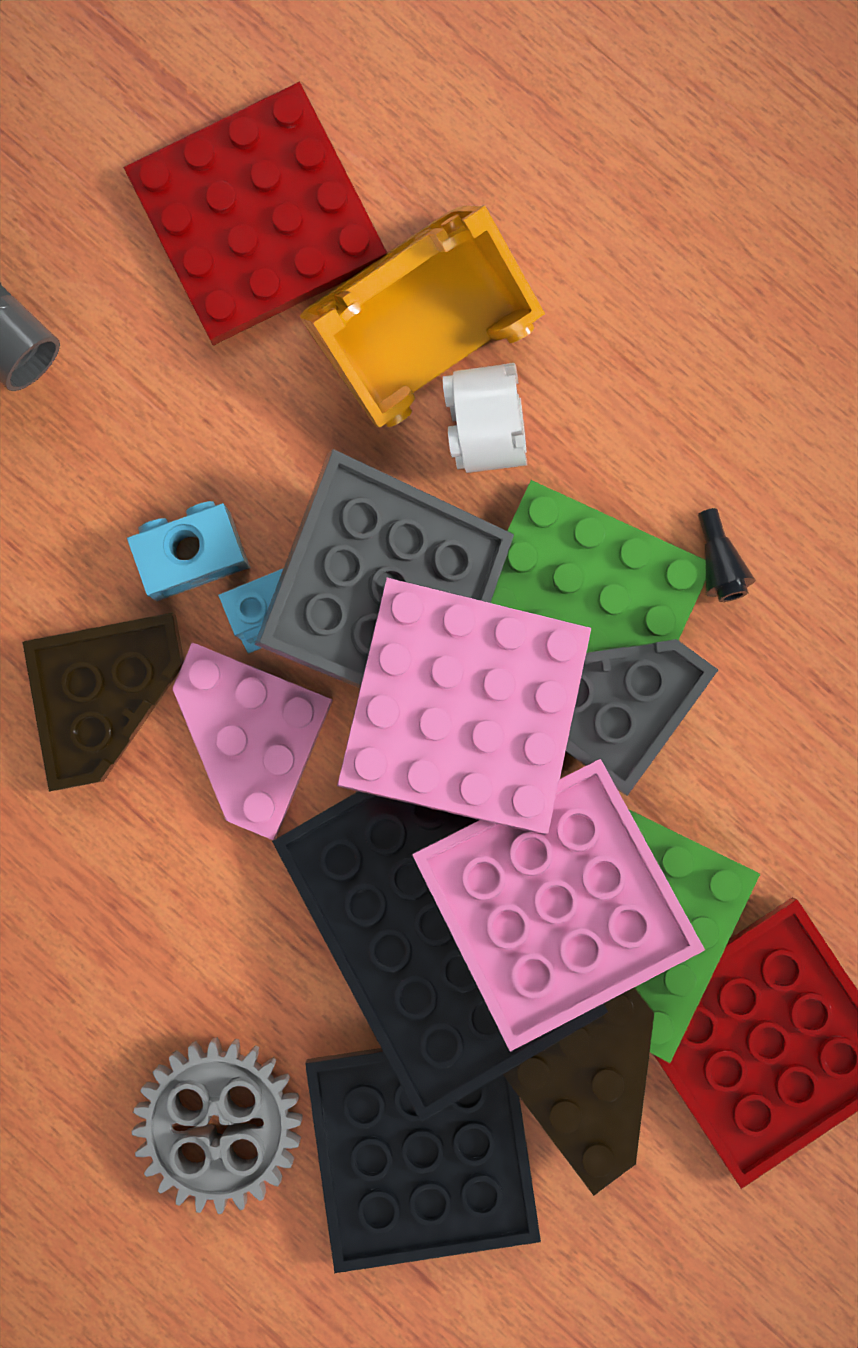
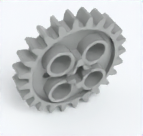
M218 1037L211 1040L207 1053L203 1052L197 1041L192 1042L188 1047V1060L176 1050L169 1057L172 1070L159 1064L152 1072L159 1084L146 1082L140 1090L151 1102H139L133 1113L146 1119V1121L137 1124L132 1130V1135L146 1138L147 1140L138 1148L135 1155L136 1157H152L153 1161L144 1172V1175L148 1177L161 1173L164 1176L158 1189L160 1194L172 1186L179 1189L176 1196V1205L180 1206L188 1195L195 1197L196 1212L200 1213L209 1199L214 1200L217 1213L222 1214L228 1199L232 1198L238 1209L243 1210L247 1203L248 1191L259 1201L263 1200L266 1194L264 1180L278 1187L283 1176L277 1166L291 1168L294 1156L285 1148H297L301 1136L288 1129L301 1125L303 1115L296 1112H288V1109L297 1103L299 1095L298 1093L283 1094L282 1089L288 1083L290 1076L289 1074H284L274 1078L271 1075L277 1061L274 1057L263 1065L256 1062L259 1054L258 1046H254L247 1056L240 1054L239 1039H235L227 1052L222 1051ZM236 1086H244L250 1089L254 1094L255 1104L247 1108L239 1107L232 1101L230 1089ZM184 1089L196 1091L202 1098L203 1108L196 1111L185 1108L180 1102V1091ZM213 1115L219 1116L220 1124L228 1125L223 1134L217 1133L216 1125L208 1124ZM252 1118H261L264 1125L256 1126L255 1124L243 1122H247ZM178 1123L179 1125L194 1127L188 1128L185 1131H175L172 1125ZM240 1139L249 1140L257 1148L258 1156L249 1160L240 1158L233 1150V1142ZM191 1142L201 1146L205 1153V1160L196 1163L186 1159L182 1152V1144Z

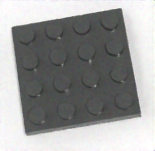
M333 449L325 458L254 645L360 689L386 579L391 578L490 603L514 534Z

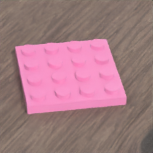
M387 578L337 786L542 835L548 834L591 628Z
M601 759L559 780L548 834L542 835L479 820L412 854L510 1052L705 951Z

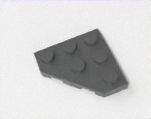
M677 639L586 653L565 752L584 766L601 759L617 790L628 796L718 672V669Z

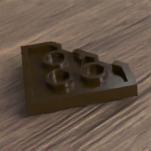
M168 613L22 642L49 792L105 781L181 670L184 657L175 614Z
M636 987L605 1002L604 1005L608 1010V1013L503 1074L593 1196L636 1165L654 1021L653 1009Z

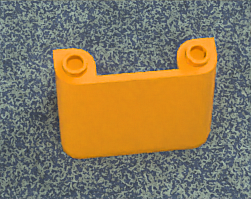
M460 206L442 215L389 251L387 255L364 268L317 300L300 314V319L372 423L380 428L385 424L387 427L395 426L410 416L412 413L410 405L416 399L413 394L415 391L491 339L502 340L506 338L509 343L521 340L534 330L533 322L545 315L486 206Z

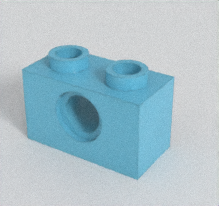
M214 501L199 503L186 510V517L169 523L166 518L149 521L138 527L139 534L127 538L147 596L159 601L250 568L231 512L224 503L215 506ZM187 537L198 538L200 543L198 553L192 559L179 560L177 557V546L180 541Z

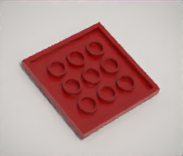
M300 81L123 167L213 346L350 279L388 254Z
M793 897L729 939L671 1062L669 1063L654 1055L741 1189L858 1112V990L798 899Z

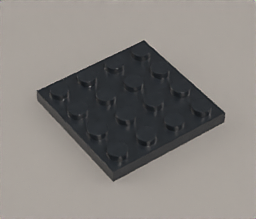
M382 1048L306 1060V1073L334 1274L541 1242L520 1097L503 1075L425 1121L420 1122Z

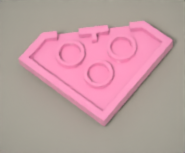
M192 642L173 686V691L225 819L237 826L275 840L333 700Z

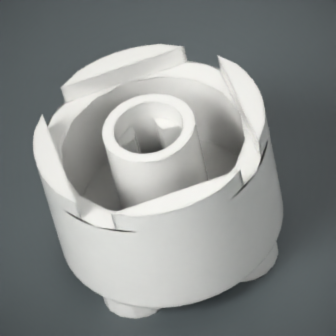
M515 363L454 371L453 375L443 376L446 407H450L452 421L457 422V425L448 426L451 456L455 457L457 469H465L466 473L527 465L521 398L517 394L516 384L519 382Z

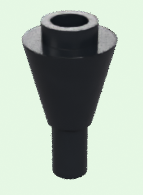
M712 508L702 511L698 514L706 540V595L718 597L719 602H729L742 598L749 593L747 587L756 580L731 540L726 537L718 509Z

